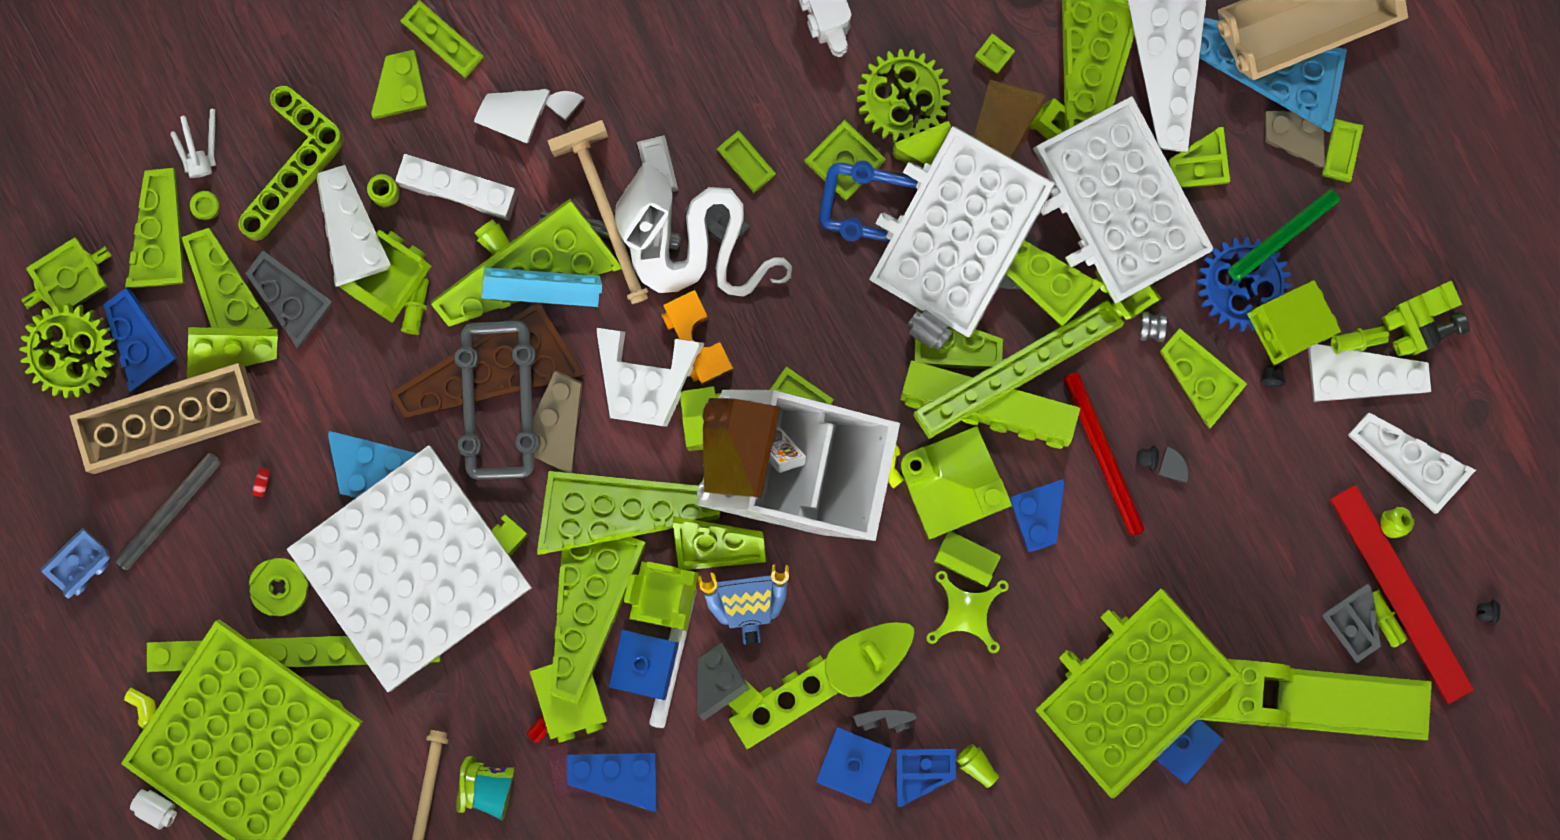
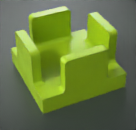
M641 562L639 575H629L624 602L632 604L629 619L687 631L699 573L658 563Z

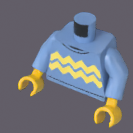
M774 564L772 565L771 576L717 582L713 572H710L712 580L708 583L702 582L701 576H699V586L704 592L708 609L721 624L729 625L730 629L742 627L744 645L761 643L759 625L771 624V619L779 616L787 599L789 566L786 565L785 572L781 574L775 571Z

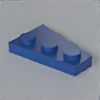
M656 753L567 755V785L657 812Z

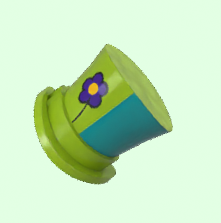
M466 757L460 770L456 811L464 813L465 807L469 809L473 807L503 821L509 805L515 767H484V763H478L476 757Z

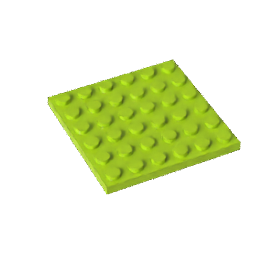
M219 619L215 621L121 764L226 840H284L363 721Z

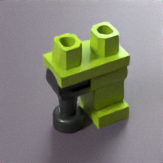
M1452 280L1392 308L1393 311L1381 318L1387 331L1400 327L1403 332L1404 338L1393 342V347L1398 357L1409 354L1415 356L1437 346L1441 339L1454 332L1458 336L1470 332L1469 322L1462 311L1452 314L1449 322L1436 325L1433 317L1462 305Z

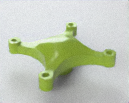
M939 571L935 579L941 583L946 591L948 611L942 625L934 632L927 634V642L934 644L941 636L949 632L965 631L979 637L986 644L990 653H997L1000 646L997 642H994L988 632L987 612L993 599L1001 592L1008 590V583L1001 580L989 591L969 593L955 587L949 581L947 573ZM940 574L944 575L943 580L939 579ZM1000 584H1004L1005 588L1001 589ZM931 635L935 637L934 641L930 640ZM992 645L996 646L995 650L991 649Z

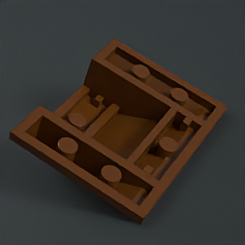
M709 398L702 414L704 420L703 464L705 493L761 498L780 407L735 398Z

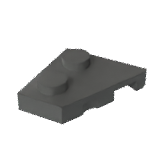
M722 642L698 658L697 715L705 721L750 689L730 652Z

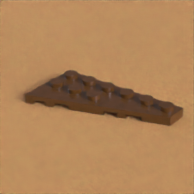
M535 303L508 320L521 321L529 328L530 345L537 351V360L531 366L532 389L547 386L556 370L574 379L585 376L540 303ZM517 332L485 334L472 342L473 348L477 350L480 356L478 366L473 369L474 402L520 392L519 365L514 362L512 357L514 348L519 344ZM455 353L390 393L405 419L463 406L462 368L458 367L455 363Z

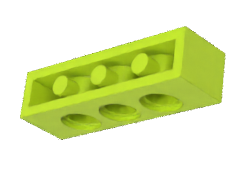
M821 655L807 663L806 666L809 670L801 675L794 671L781 679L784 685L773 691L770 686L760 692L764 698L744 719L735 710L731 711L733 717L729 721L746 749L751 748L838 693L827 679L825 660H823ZM809 676H814L820 681V689L814 694H809L803 689V682ZM783 692H790L795 697V704L790 709H783L778 704V697ZM760 707L766 708L770 713V720L764 725L757 724L753 719L754 711Z

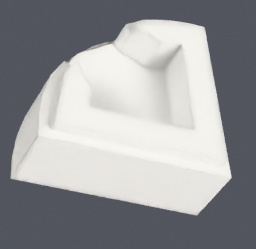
M560 91L550 95L546 105L567 121L585 99L575 92Z

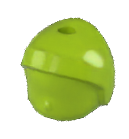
M1396 507L1395 509L1384 511L1380 519L1381 530L1389 538H1400L1407 535L1413 529L1415 522L1410 511L1405 507Z

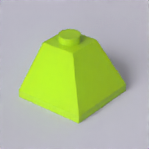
M949 121L894 143V158L906 164L913 162L922 168L925 163L932 165L951 130Z

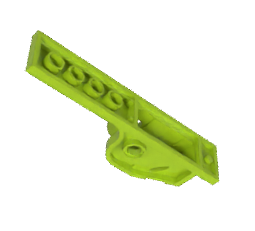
M1228 659L1242 677L1197 719L1427 741L1432 681L1290 668L1289 665ZM1264 678L1266 679L1265 681L1276 682L1274 709L1262 708Z

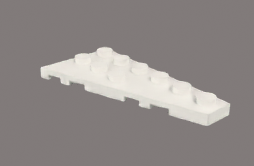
M1127 0L1157 143L1161 150L1188 152L1206 0Z

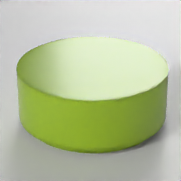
M200 191L191 198L190 210L199 220L210 221L219 214L220 201L213 193Z

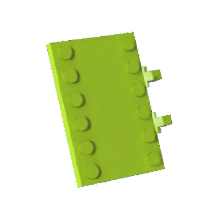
M1163 589L1154 594L1130 619L1127 616L1121 619L1114 611L1107 610L1100 618L1112 630L1108 635L1109 639L1089 659L1085 658L1082 662L1072 651L1066 650L1059 659L1069 669L1065 674L1068 679L1035 710L1110 798L1118 796L1242 677L1240 672Z

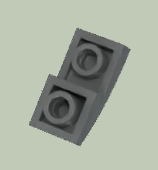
M876 710L853 716L856 726L863 725L864 731L880 726V719L885 718L888 729L894 727L895 731L899 732L913 727L911 721L917 719L915 713L900 710Z

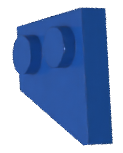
M1063 479L1009 498L1028 553L1057 543L1064 490Z
M896 749L897 807H902L956 779V749Z

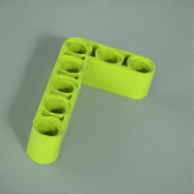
M279 86L272 91L270 95L271 105L281 116L308 138L241 215L238 223L239 229L248 238L256 241L264 239L317 178L318 173L323 171L344 145V136L337 126L288 86ZM283 96H292V102L289 106L279 107V101ZM312 113L314 115V120L310 125H301V118L305 114ZM330 131L335 132V140L330 144H324L322 141L324 134ZM308 154H317V161L313 165H304V159ZM291 175H297V185L292 188H286V179ZM272 197H278V207L274 210H267L268 200ZM259 219L261 223L260 228L256 232H249V222Z

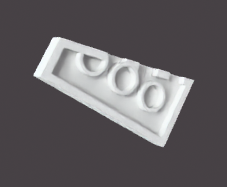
M343 165L318 173L317 183L322 212H324L326 236L329 240L335 287L389 270L391 264L376 235L346 166Z
M1319 344L1308 348L1313 402L1431 392L1429 364L1427 362L1355 350L1335 354L1331 346Z
M1367 413L1348 434L1351 439L1434 514L1441 510L1476 471L1454 460L1453 457L1428 446L1427 443L1404 433L1403 430L1371 413Z

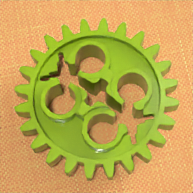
M899 49L898 57L894 58L893 54L888 51L886 61L879 56L877 57L878 67L872 64L868 65L871 75H861V79L867 84L858 85L857 90L865 93L857 97V102L865 103L859 109V113H868L864 123H875L872 128L873 133L882 129V139H885L890 133L893 134V143H896L899 136H903V139L908 138L910 135L930 129V125L933 127L939 125L936 118H946V113L941 108H949L950 102L943 100V98L950 96L951 91L942 88L948 84V79H939L943 69L934 71L935 60L926 64L924 62V53L916 59L914 50L910 51L908 57H904L903 50ZM892 64H894V76L896 78H899L903 71H911L916 77L910 83L903 82L901 79H898L897 82L903 94L909 93L908 102L913 109L917 108L916 97L918 95L926 94L931 98L932 103L928 106H921L920 115L928 116L930 119H919L918 123H916V128H913V116L910 114L904 122H897L892 118V113L896 110H902L906 114L910 112V107L905 99L898 100L899 90L893 83L890 85L892 93L890 97L882 99L875 92L879 87L886 86L887 78L877 76V74H888Z
M71 303L65 304L63 310L60 304L54 305L53 313L49 308L43 309V317L40 315L32 317L36 325L28 324L25 326L31 334L21 336V339L28 343L26 346L19 348V351L27 353V357L23 358L21 363H29L31 366L25 373L30 374L34 372L36 374L32 381L33 384L39 381L44 382L42 391L53 387V396H57L61 390H63L64 398L70 397L72 391L76 397L83 395V389L90 393L94 391L92 384L97 387L103 384L100 376L104 378L110 376L109 371L105 367L115 365V362L108 359V356L116 354V350L109 349L108 347L115 339L106 338L105 336L111 330L110 327L101 329L100 325L104 319L100 318L94 321L92 319L94 316L93 310L83 314V305L77 306L74 311ZM54 325L62 329V339L51 342V345L55 348L50 350L48 347L34 350L41 343V338L47 340L54 336L52 332ZM82 334L87 335L91 340V346L88 350L80 342ZM69 345L68 350L74 354L67 356V350L61 348ZM102 351L94 359L96 364L89 361L82 365V376L77 375L73 371V363L85 359V356L80 354L84 352L92 354ZM47 352L55 358L54 367L49 366L45 361Z

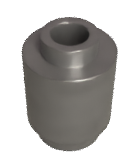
M926 309L922 314L917 311L907 324L911 327L910 335L930 349L934 347L938 351L952 334V331L947 329V324Z

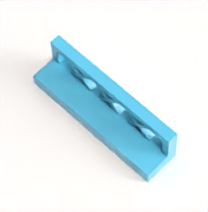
M484 267L483 299L598 307L599 293L602 294L600 276Z

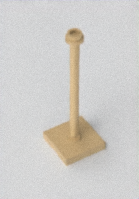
M600 120L547 141L554 157L571 151L574 154L578 153L631 294L627 295V299L631 300L633 305L647 300L648 290L647 288L642 289L588 150L591 148L590 144L608 138L604 123Z
M430 730L429 736L426 737V740L430 741L431 744L412 840H424L442 744H448V733Z

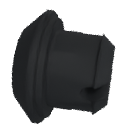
M1268 365L1265 368V378H1262L1260 382L1265 387L1280 388L1285 385L1286 380L1282 378V367L1276 366L1273 370V365Z
M1155 445L1151 446V449H1140L1137 452L1138 465L1149 466L1151 471L1158 467L1159 450Z
M1492 599L1490 603H1480L1477 606V611H1482V614H1477V618L1480 621H1490L1492 625H1495L1500 620V605L1496 600Z

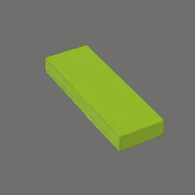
M418 0L400 20L404 26L465 79L484 59V56L421 0Z

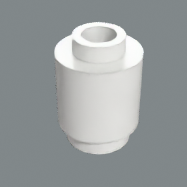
M144 789L140 790L130 806V810L135 812L136 817L159 830L164 826L169 827L177 815V812L174 811L175 804L152 790L148 792Z

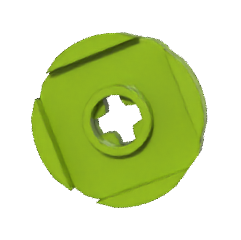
M275 558L262 562L252 572L249 580L250 597L255 607L264 614L284 617L302 607L307 599L310 583L297 563L289 559ZM284 580L285 593L279 592L275 595L272 583Z

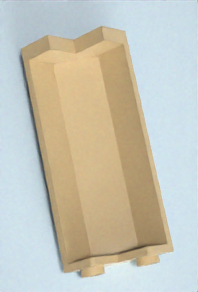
M1241 0L1218 9L1220 21L1217 22V28L1220 35L1225 39L1238 70L1252 80H1256L1408 18L1406 0Z

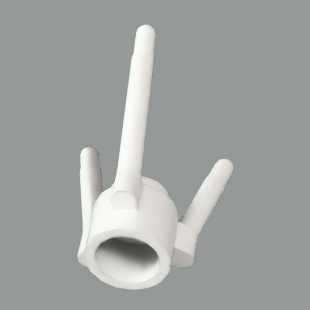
M213 108L210 109L208 156H205L204 151H195L185 116H181L180 119L189 150L187 155L176 132L172 131L170 133L183 162L185 173L188 172L189 178L212 174L211 167L216 166L214 157L216 120L215 109Z

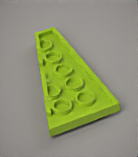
M569 199L433 299L431 305L448 326H452L482 316L483 313L498 308L503 309L519 302L483 299L484 267L598 276L612 270L613 272L620 270L621 266L617 258L573 201Z

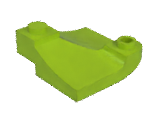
M977 426L934 444L914 450L906 454L902 459L901 472L928 540L1012 506L1002 479L993 464ZM916 460L921 463L919 471L911 469L910 463Z

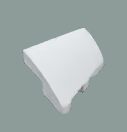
M550 90L488 93L477 112L474 122L522 142L529 143L537 120L542 115Z

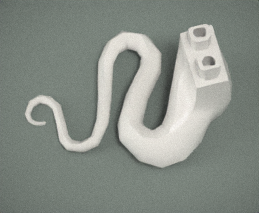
M643 163L616 204L615 224L622 239L630 248L632 265L641 282L658 293L678 292L701 279L707 268L709 251L706 213L707 209L713 204L725 205L730 213V219L715 267L717 287L728 295L744 297L754 291L769 268L774 266L785 267L787 274L780 280L770 278L771 282L781 284L791 278L792 265L785 258L774 257L763 262L746 284L732 286L726 281L729 259L744 221L743 203L731 188L708 187L691 200L686 215L689 241L687 258L685 261L672 262L669 258L672 189L667 175L660 172L656 167Z

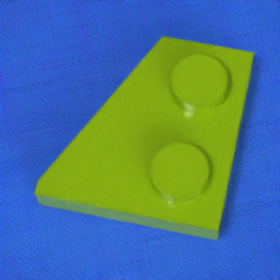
M415 50L386 56L371 113L372 118L378 119L428 107Z
M1224 127L1217 128L1203 139L1188 148V152H1180L1168 160V164L1182 189L1230 183Z

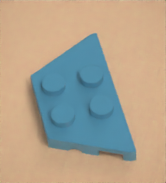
M332 431L328 433L339 492L342 495L353 498L363 494L417 454Z

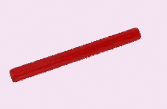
M1070 374L1064 378L1065 384L1074 405L1080 408L1079 417L1130 536L1143 533L1145 528L1080 374Z

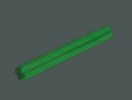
M1328 190L1231 266L1228 270L1229 275L1233 280L1240 281L1340 201V197L1334 190Z

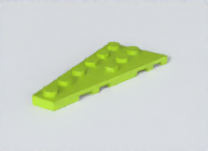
M1062 0L1065 131L1114 106L1135 35L1127 0Z
M549 471L537 553L538 555L673 529V516L704 522L719 520L721 511L698 506L697 490L699 486Z
M627 537L562 550L551 680V694L553 696L580 705L625 597L629 575L635 573L646 547L644 541Z

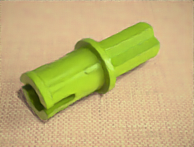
M425 277L405 304V316L401 331L404 333L420 334L422 316L424 311L427 310L424 302L429 280Z
M1384 326L1366 330L1357 328L1352 333L1332 336L1331 347L1335 354L1356 349L1364 351L1366 347L1387 343L1390 334Z
M1378 589L1373 592L1378 625L1390 645L1394 648L1404 643L1407 637L1393 616L1396 614L1395 611H1390Z

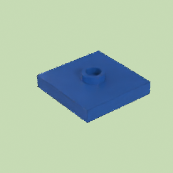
M622 630L609 687L666 700L679 643Z
M1196 720L1156 760L1184 784H1187L1224 739L1203 721Z
M837 727L816 783L871 804L892 749Z

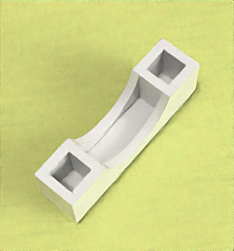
M407 154L403 156L395 180L401 188L427 196L432 195L449 199L474 208L481 213L506 221H510L518 196L515 188Z

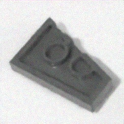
M265 251L260 253L245 273L298 349L333 305L331 300Z

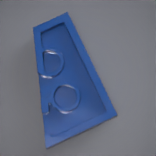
M125 288L103 305L113 339H116L120 352L121 366L125 369L128 379L129 393H134L179 358L130 288Z

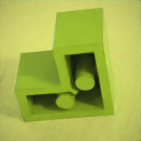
M714 387L681 391L682 419L686 447L689 452L703 450V409L708 403L709 398H718L721 393L715 394Z

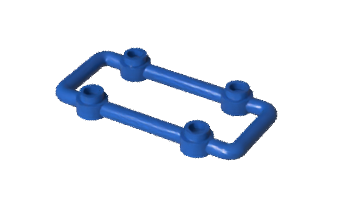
M858 161L854 165L847 163L833 164L828 169L819 212L820 225L828 231L841 233V236L848 241H855L863 237L890 242V239L886 237L889 231L863 226L857 218L850 217L843 222L830 219L838 175L852 176V179L858 184H866L874 180L917 189L916 185L919 181L908 175L874 169L867 161Z

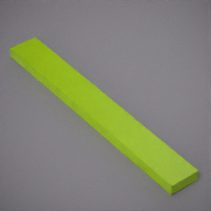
M1106 300L1068 322L1063 327L1054 330L916 410L913 416L930 439L1121 328L1124 322L1115 312L1109 300Z

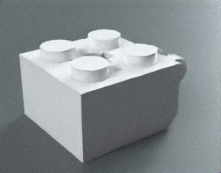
M799 0L802 11L808 10L809 15L807 17L809 21H807L812 38L818 37L820 44L827 42L832 55H835V57L845 56L848 49L845 35L848 34L851 28L850 20L852 16L847 0Z

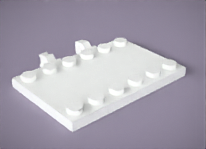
M1132 96L1033 148L1049 180L1056 183L1050 193L1052 198L1045 202L1041 210L1042 215L1044 216L1057 208H1060L1062 214L1067 212L1081 238V241L1078 242L1081 249L1065 257L1070 267L1084 260L1088 266L1095 264L1115 303L1144 289L1214 249Z
M952 126L932 165L925 163L922 168L913 162H908L903 173L919 181L916 185L918 191L905 215H900L897 220L886 213H881L875 224L889 231L886 237L890 239V242L869 280L920 310L924 311L926 309L951 328L967 337H971L1056 183L957 127Z

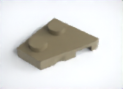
M1266 111L1264 113V137L1266 143L1276 148L1280 147L1286 150L1288 154L1297 158H1303L1313 163V166L1317 168L1325 166L1324 129L1292 111Z

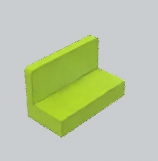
M950 531L947 533L933 562L986 588L993 577L992 574L1000 560V555Z

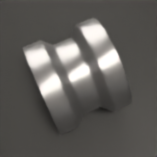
M1142 311L1139 339L1146 341L1148 338H1154L1157 342H1164L1167 322L1166 313L1151 315L1149 312Z

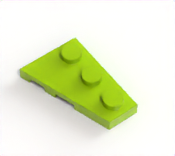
M916 308V312L918 311L921 314L924 312L919 308ZM948 326L947 329L952 331V334L939 351L934 347L930 349L915 338L914 361L930 366L989 369L1002 361L1003 339L975 329L971 337H967Z
M188 327L187 379L237 363L249 366L276 359L277 329Z
M1180 328L1160 351L1208 429L1215 424L1247 385L1246 382Z
M673 516L679 569L691 570L766 562L762 531Z

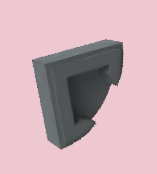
M1166 447L1158 475L1186 484L1188 481V469L1183 457L1174 449Z

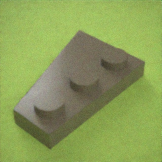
M556 370L533 418V432L539 436L541 442L539 450L534 453V457L566 473H573L583 383Z

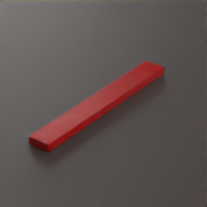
M1357 485L1329 499L1393 612L1395 611L1398 621L1446 704H1450L1473 691L1471 683L1387 537L1382 532L1380 525Z

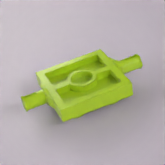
M74 237L26 268L34 281L36 290L22 298V302L27 309L41 300L49 304L52 311L53 306L56 304H60L62 310L65 304L68 303L72 304L73 309L108 287L100 275L98 264L111 257L112 254L104 246L91 255L85 251L80 241Z

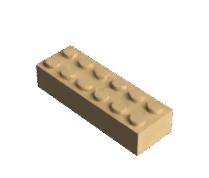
M239 363L70 415L85 471L92 474L261 422L246 369Z

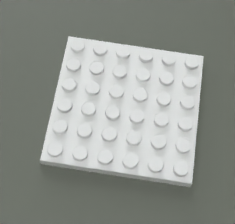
M430 445L287 548L289 554L387 692L395 689L532 588Z

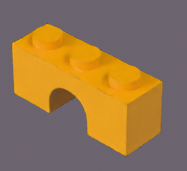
M693 290L663 305L666 312L661 315L668 330L674 328L680 340L694 341L692 334L695 327L708 320V316L696 291ZM720 342L711 347H703L701 353L697 354L692 365L694 369L691 377L694 382L699 380L701 385L704 386L733 372V367Z

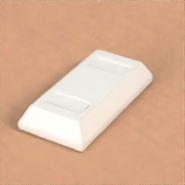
M665 135L637 142L642 164L648 163L667 175L672 192L679 191Z

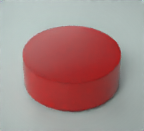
M259 468L252 495L261 498L265 497L271 477L270 469Z

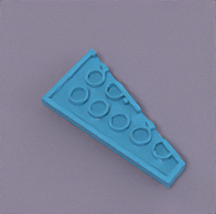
M1204 17L1199 59L1330 133L1347 49L1335 47L1252 80L1238 70L1225 39L1218 31V20Z

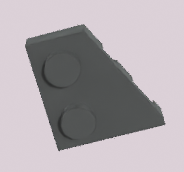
M1369 582L1322 614V617L1356 663L1381 647L1382 643L1372 585Z

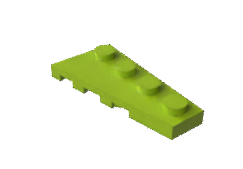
M174 168L144 171L139 201L138 222L135 225L133 252L131 251L129 261V276L126 279L125 288L135 289L185 284L176 170Z

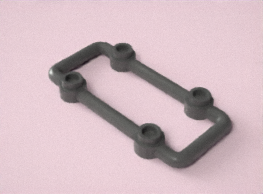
M521 321L471 323L466 325L461 331V348L455 353V363L458 367L462 368L464 435L458 441V450L465 456L466 473L475 480L524 478L529 476L534 470V453L539 450L541 444L539 436L533 432L531 366L537 360V351L530 345L529 328ZM517 332L519 344L514 348L512 357L514 362L519 365L522 432L518 434L515 444L517 449L523 453V466L477 468L476 456L481 453L483 442L476 435L473 369L478 366L480 356L472 346V335Z

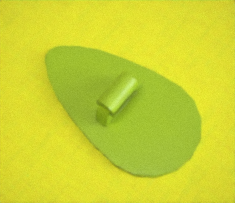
M885 623L853 634L838 642L828 652L825 660V674L830 685L838 693L847 697H861L873 691L893 672L906 656L912 644L914 628L908 623Z

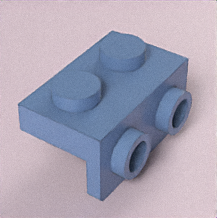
M82 528L40 569L45 576L63 591V595L69 599L73 594L77 596L82 593L88 585L87 581L94 574L99 575L108 567L110 555L109 551Z

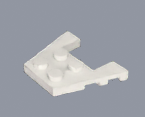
M597 328L610 418L667 426L682 395L681 389L687 376L691 375L694 369L692 365L697 354L701 353L704 343L675 339L671 369L622 362L625 332Z

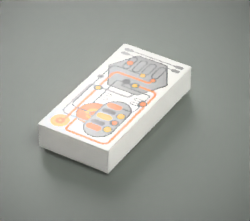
M776 425L769 462L779 473L805 465L806 456L786 433Z

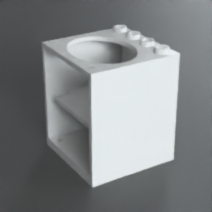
M722 390L718 398H735L780 407L777 425L806 456L805 465L779 473L769 462L761 498L705 493L703 477V481L697 490L698 506L819 535L876 541L900 423L775 390Z

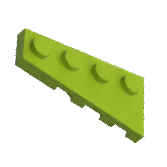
M210 228L181 237L211 328L274 329L272 323Z
M1024 240L1006 273L1061 327L1103 285L1099 281L1081 273L1076 268L1070 267L1056 259L1051 254L1033 246L1026 240Z

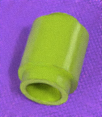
M378 174L370 179L367 192L378 206L390 207L398 201L400 189L390 176ZM388 188V193L381 196V191Z

